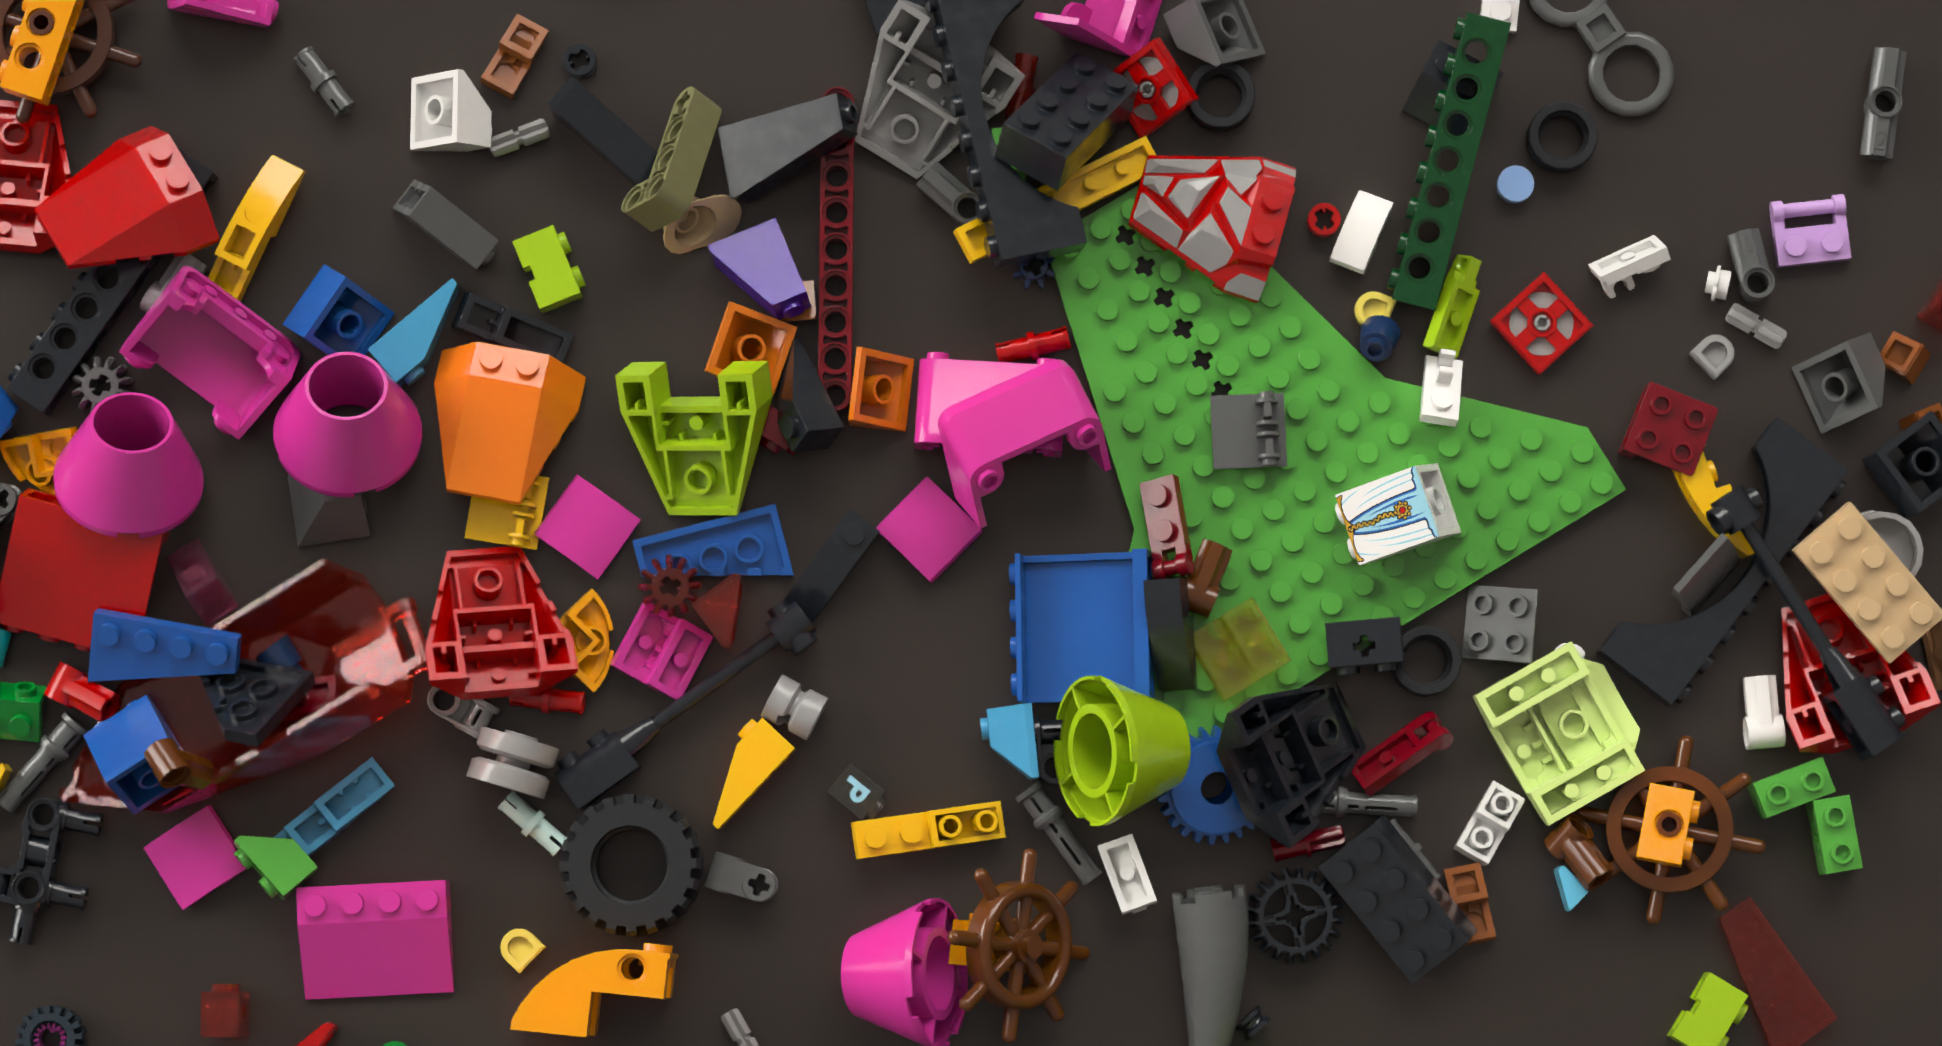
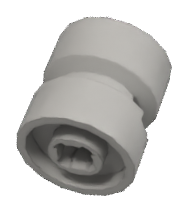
M782 674L764 706L761 717L778 726L783 723L788 724L789 732L807 741L828 702V698L811 689L803 692L800 683Z

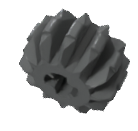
M95 356L93 357V369L87 364L82 363L80 368L86 373L85 376H73L72 381L82 385V387L71 391L73 397H83L78 404L82 411L91 407V413L95 406L103 399L114 394L130 392L125 390V388L135 384L134 378L124 377L129 368L125 364L119 365L116 368V359L113 357H109L103 365L101 358ZM108 379L106 383L111 385L109 392L103 391L101 393L96 390L97 383L104 384L105 380Z

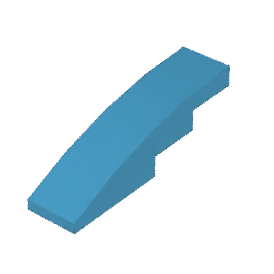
M371 757L314 801L312 806L283 827V830L273 838L294 839L302 850L311 857L378 802L395 785L374 758Z

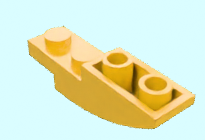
M272 155L261 169L234 213L214 253L218 257L208 277L240 302L270 237H276L306 172L275 155Z
M1702 452L1692 476L1672 471L1688 504L1699 520L1717 539L1720 535L1710 526L1706 512L1712 508L1711 503L1730 492L1732 487L1731 484L1716 488L1714 482L1718 481V474L1712 460L1707 461L1704 452ZM1741 531L1731 536L1729 533L1725 535L1731 541L1741 559L1755 554Z
M1001 801L851 822L856 859L1006 838Z

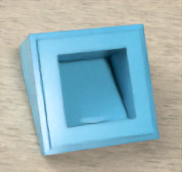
M1557 866L1554 869V874L1562 903L1566 912L1571 911L1589 891H1586L1578 878L1565 866Z

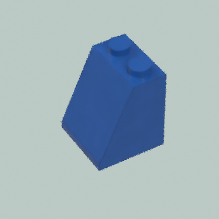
M147 695L130 702L123 710L109 719L99 722L92 730L83 735L105 782L133 815L180 786L169 789L163 788L145 759L144 753L146 749L155 741L163 738L174 739L179 749L183 750L163 715Z

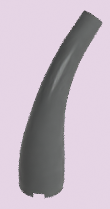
M1222 885L1186 889L1187 898L1184 899L1183 895L1179 892L1172 893L1189 1046L1231 1045L1241 1006L1248 957L1249 913L1245 885H1234L1235 893L1223 891Z

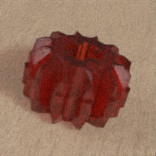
M666 554V567L662 568L660 562L654 558L651 560V563L657 572L653 574L647 569L641 571L644 577L651 579V583L638 584V589L641 591H652L651 594L642 599L644 605L650 604L655 599L658 600L653 608L654 614L658 615L664 604H666L667 616L673 618L675 614L674 605L678 604L680 610L686 614L689 610L683 600L687 598L691 602H698L699 598L689 593V588L699 589L702 587L700 581H688V578L698 572L695 567L688 569L684 573L681 572L686 565V558L681 557L676 568H674L672 555ZM668 576L671 580L678 578L680 586H675L678 589L675 595H671L668 591L661 593L660 586H664L661 580L664 577Z

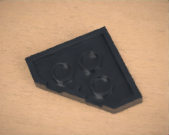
M240 658L239 669L235 674L199 676L203 691L226 741L256 747L261 745L316 684L313 671Z

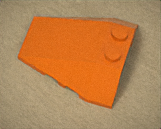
M478 341L442 350L434 387L447 492L520 505L543 470V465L549 455L559 445L565 430L578 415L586 377L548 354Z

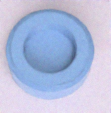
M1509 166L1501 172L1497 179V192L1506 202L1521 203L1531 195L1534 189V178L1530 171L1522 166Z

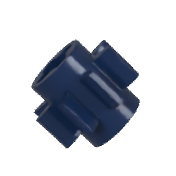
M1055 257L1033 261L1035 264L1042 263L1039 275L1037 276L1032 271L1025 272L1028 262L1016 264L1020 266V270L1014 272L1012 278L1019 279L1022 277L1025 281L1024 290L1026 291L1030 284H1037L1043 290V279L1045 277L1055 278L1056 273L1047 269L1048 265L1055 261Z

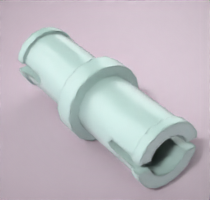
M512 790L506 798L512 805L504 799L498 806V809L503 811L523 829L521 831L523 835L527 837L529 834L554 856L560 849L557 844L562 847L567 836L565 837L543 818L546 814L541 810L536 812Z

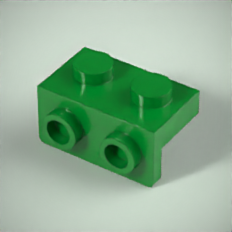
M28 681L18 683L0 682V739L40 742L42 738V703L45 699L43 693L46 686L35 685Z

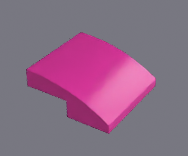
M576 474L534 535L594 578L599 579L641 519Z
M927 476L876 527L880 534L931 584L983 532Z
M643 601L609 666L677 700L683 696L714 636L684 619L673 616L649 601Z
M211 805L188 817L143 848L182 910L191 907L206 895L225 885L246 870L233 853L238 850L234 846V840Z

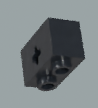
M1400 617L1325 623L1329 668L1331 670L1338 669L1339 676L1360 674V667L1375 666V672L1396 671L1397 664L1405 663ZM1363 637H1367L1370 643L1376 644V649L1369 650V656L1363 657L1361 651L1355 650V645L1361 644Z

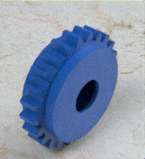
M1213 725L1211 734H1208L1203 727H1198V737L1194 738L1189 733L1191 746L1190 763L1183 781L1156 798L1159 802H1166L1160 808V812L1164 816L1173 814L1168 823L1173 828L1181 824L1179 829L1181 835L1186 837L1192 831V839L1198 843L1203 835H1205L1206 841L1210 845H1214L1216 836H1219L1224 843H1229V833L1232 832L1239 838L1243 837L1241 828L1244 825L1252 830L1255 828L1254 824L1245 818L1216 753L1222 732L1221 728ZM1214 772H1223L1226 778L1223 792L1213 798L1203 797L1201 785L1204 778Z

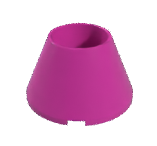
M338 352L317 361L284 399L275 417L273 439L279 455V461L284 469L300 484L315 492L329 496L355 497L354 493L373 489L376 492L384 490L399 481L410 470L420 452L422 423L414 402L376 361L360 353ZM339 405H357L369 410L361 415L352 417H340L325 412Z
M136 392L114 394L99 402L59 454L53 474L55 495L65 512L82 526L94 532L112 537H117V533H139V538L158 535L177 527L189 518L197 508L202 497L204 484L201 463L169 409L158 399Z
M941 898L926 899L849 938L842 956L841 985L847 1008L854 1016L923 1046H950V1041L947 1040L951 1034L959 1033L965 1011L959 1007V1002L968 992V967L948 964L951 944L947 936L952 931L953 919H958L947 901Z

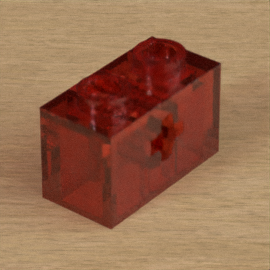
M211 984V991L201 992V1037L249 1036V991H240V984Z

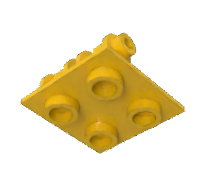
M538 476L520 505L471 497L464 538L537 550L539 537L534 535V533L542 523L549 477Z

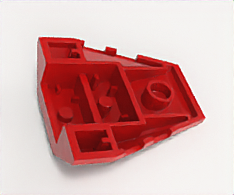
M0 100V250L39 254L55 247L37 217L35 208L71 179L58 106L54 104L46 106L35 103L30 120L27 123H20L16 119V112L20 101Z
M153 126L115 141L35 208L37 217L68 269L116 264V260L139 257V261L151 260L153 255L174 253V257L186 256L220 240L202 187L169 133Z
M507 546L451 550L446 552L424 651L430 685L462 700L536 695L578 673L573 637L568 628H564L558 618L555 605L552 600H548L540 586L541 581L521 547Z
M1828 593L1804 601L1832 646H1835L1867 678L1874 675L1881 681L1885 688V694L1879 698L1887 709L1894 706L1902 713L1905 725L1900 728L1901 731H1904L1941 705L1927 670L1920 662L1917 663L1906 650L1894 661L1887 663ZM1789 606L1782 608L1781 625L1786 720L1800 752L1835 754L1850 749L1852 746L1821 700L1833 688L1819 657L1820 653Z

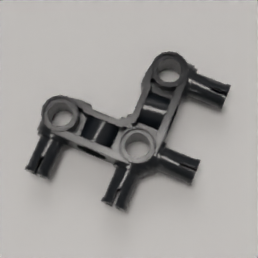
M38 798L29 804L20 832L24 836L19 860L14 862V866L10 865L8 868L0 867V902L13 904L12 908H16L11 935L8 941L32 945L37 913H41L42 909L48 906L51 907L52 904L75 907L80 910L85 909L87 900L74 898L72 895L88 896L89 887L57 882L56 872L64 833L69 830L99 837L102 827L88 825L87 822L103 823V813L73 809L72 805L66 801L50 798ZM48 804L54 810V818L50 824L42 825L38 819V812L42 806ZM33 877L39 883V892L34 898L30 899L24 894L23 885L27 879Z

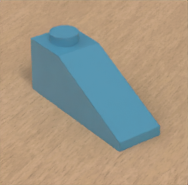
M453 278L368 348L369 352L400 387L405 382L408 386L412 385L425 373L423 367L428 364L461 289Z

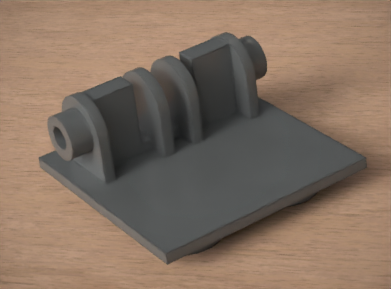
M1261 391L1259 394L1210 396L1213 469L1287 467L1284 393Z
M1469 585L1461 658L1508 661L1515 664L1532 663L1539 589Z

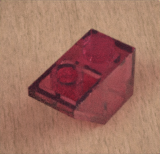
M198 538L187 545L181 546L175 553L167 557L185 597L207 626L239 607L229 586Z

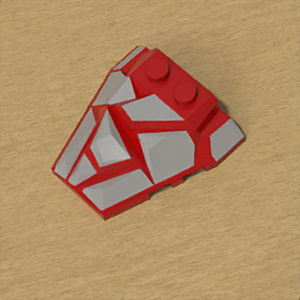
M1148 155L1127 225L1162 250L1167 251L1169 249L1186 261L1184 265L1193 272L1197 269L1214 281L1213 286L1221 292L1257 303L1266 284L1269 270L1277 255L1295 191L1293 185L1296 178V168L1264 157Z

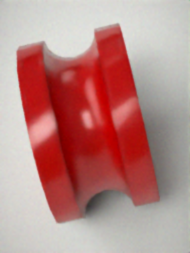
M1330 203L1315 205L1307 216L1308 229L1313 235L1321 238L1333 235L1341 221L1339 211ZM1321 211V214L1324 215L1325 211L1332 215L1330 223L1333 226L1330 229H1326V226L1323 229L1316 226L1318 218L1315 214Z

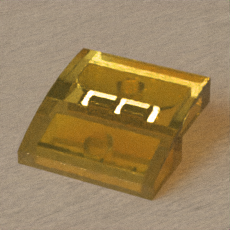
M1253 597L1194 632L1195 655L1223 702L1291 661Z

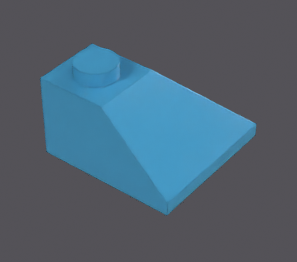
M1032 703L987 709V718H980L982 740H989L990 748L1030 781L1038 780L1039 770Z

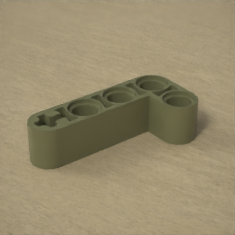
M692 86L682 91L673 105L649 179L636 185L628 192L622 202V212L651 232L678 220L687 212L693 201L721 116L722 109L719 105Z

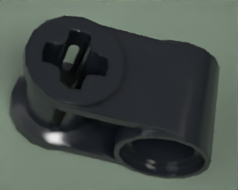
M1034 716L1039 777L1048 786L1057 787L1059 786L1058 779L1047 776L1044 766L1049 760L1054 759L1053 743L1054 740H1060V732H1045L1061 731L1062 720H1041L1039 716Z

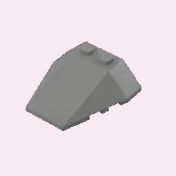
M898 0L880 29L855 142L915 179H918L936 161L939 162L959 144L958 132L962 131L959 117L954 118L950 108V96H953L950 82L946 83L942 75L941 61H944L942 48H937L933 39L932 29L933 26H936L933 12L928 13L925 7L908 0ZM990 45L985 54L981 80L982 102L987 121L1007 106L1025 77L1018 68Z

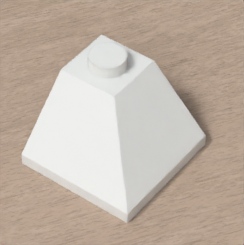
M450 70L411 79L410 150L468 152L491 148L492 111L464 70Z

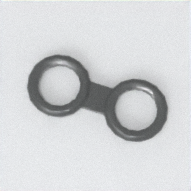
M1529 0L1532 9L1545 22L1558 27H1575L1593 52L1588 65V84L1595 99L1607 111L1622 117H1641L1657 110L1669 97L1674 84V65L1668 51L1651 36L1640 32H1626L1608 7L1607 3L1609 0H1593L1586 8L1577 12H1562L1553 8L1546 0ZM1623 47H1636L1646 51L1655 60L1659 69V82L1655 91L1648 98L1638 102H1626L1616 98L1607 89L1603 80V67L1606 59L1614 51Z

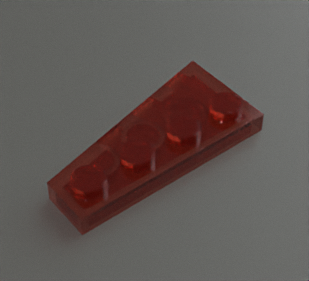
M1747 897L1718 918L1769 1046H1800L1838 1019L1751 897Z

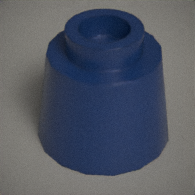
M1375 315L1367 318L1360 328V351L1363 356L1371 361L1380 362L1386 360L1401 338L1400 328L1397 323L1384 315Z
M288 633L254 658L260 662L302 669L298 664L302 658Z

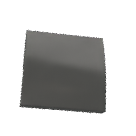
M1722 533L1674 586L1671 592L1682 603L1680 609L1689 617L1694 616L1740 564V557L1727 536Z

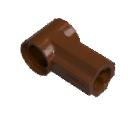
M1203 538L1194 560V573L1184 577L1187 578L1190 612L1208 619L1220 591L1218 585L1225 573L1233 550Z
M163 738L155 741L144 753L146 761L163 788L169 789L181 785L190 789L204 790L212 783L211 777L214 767L211 761L179 749L177 743L172 738Z
M1570 813L1545 837L1544 842L1553 856L1567 863L1586 891H1593L1612 878L1614 869L1591 840L1594 834L1590 825L1579 815Z

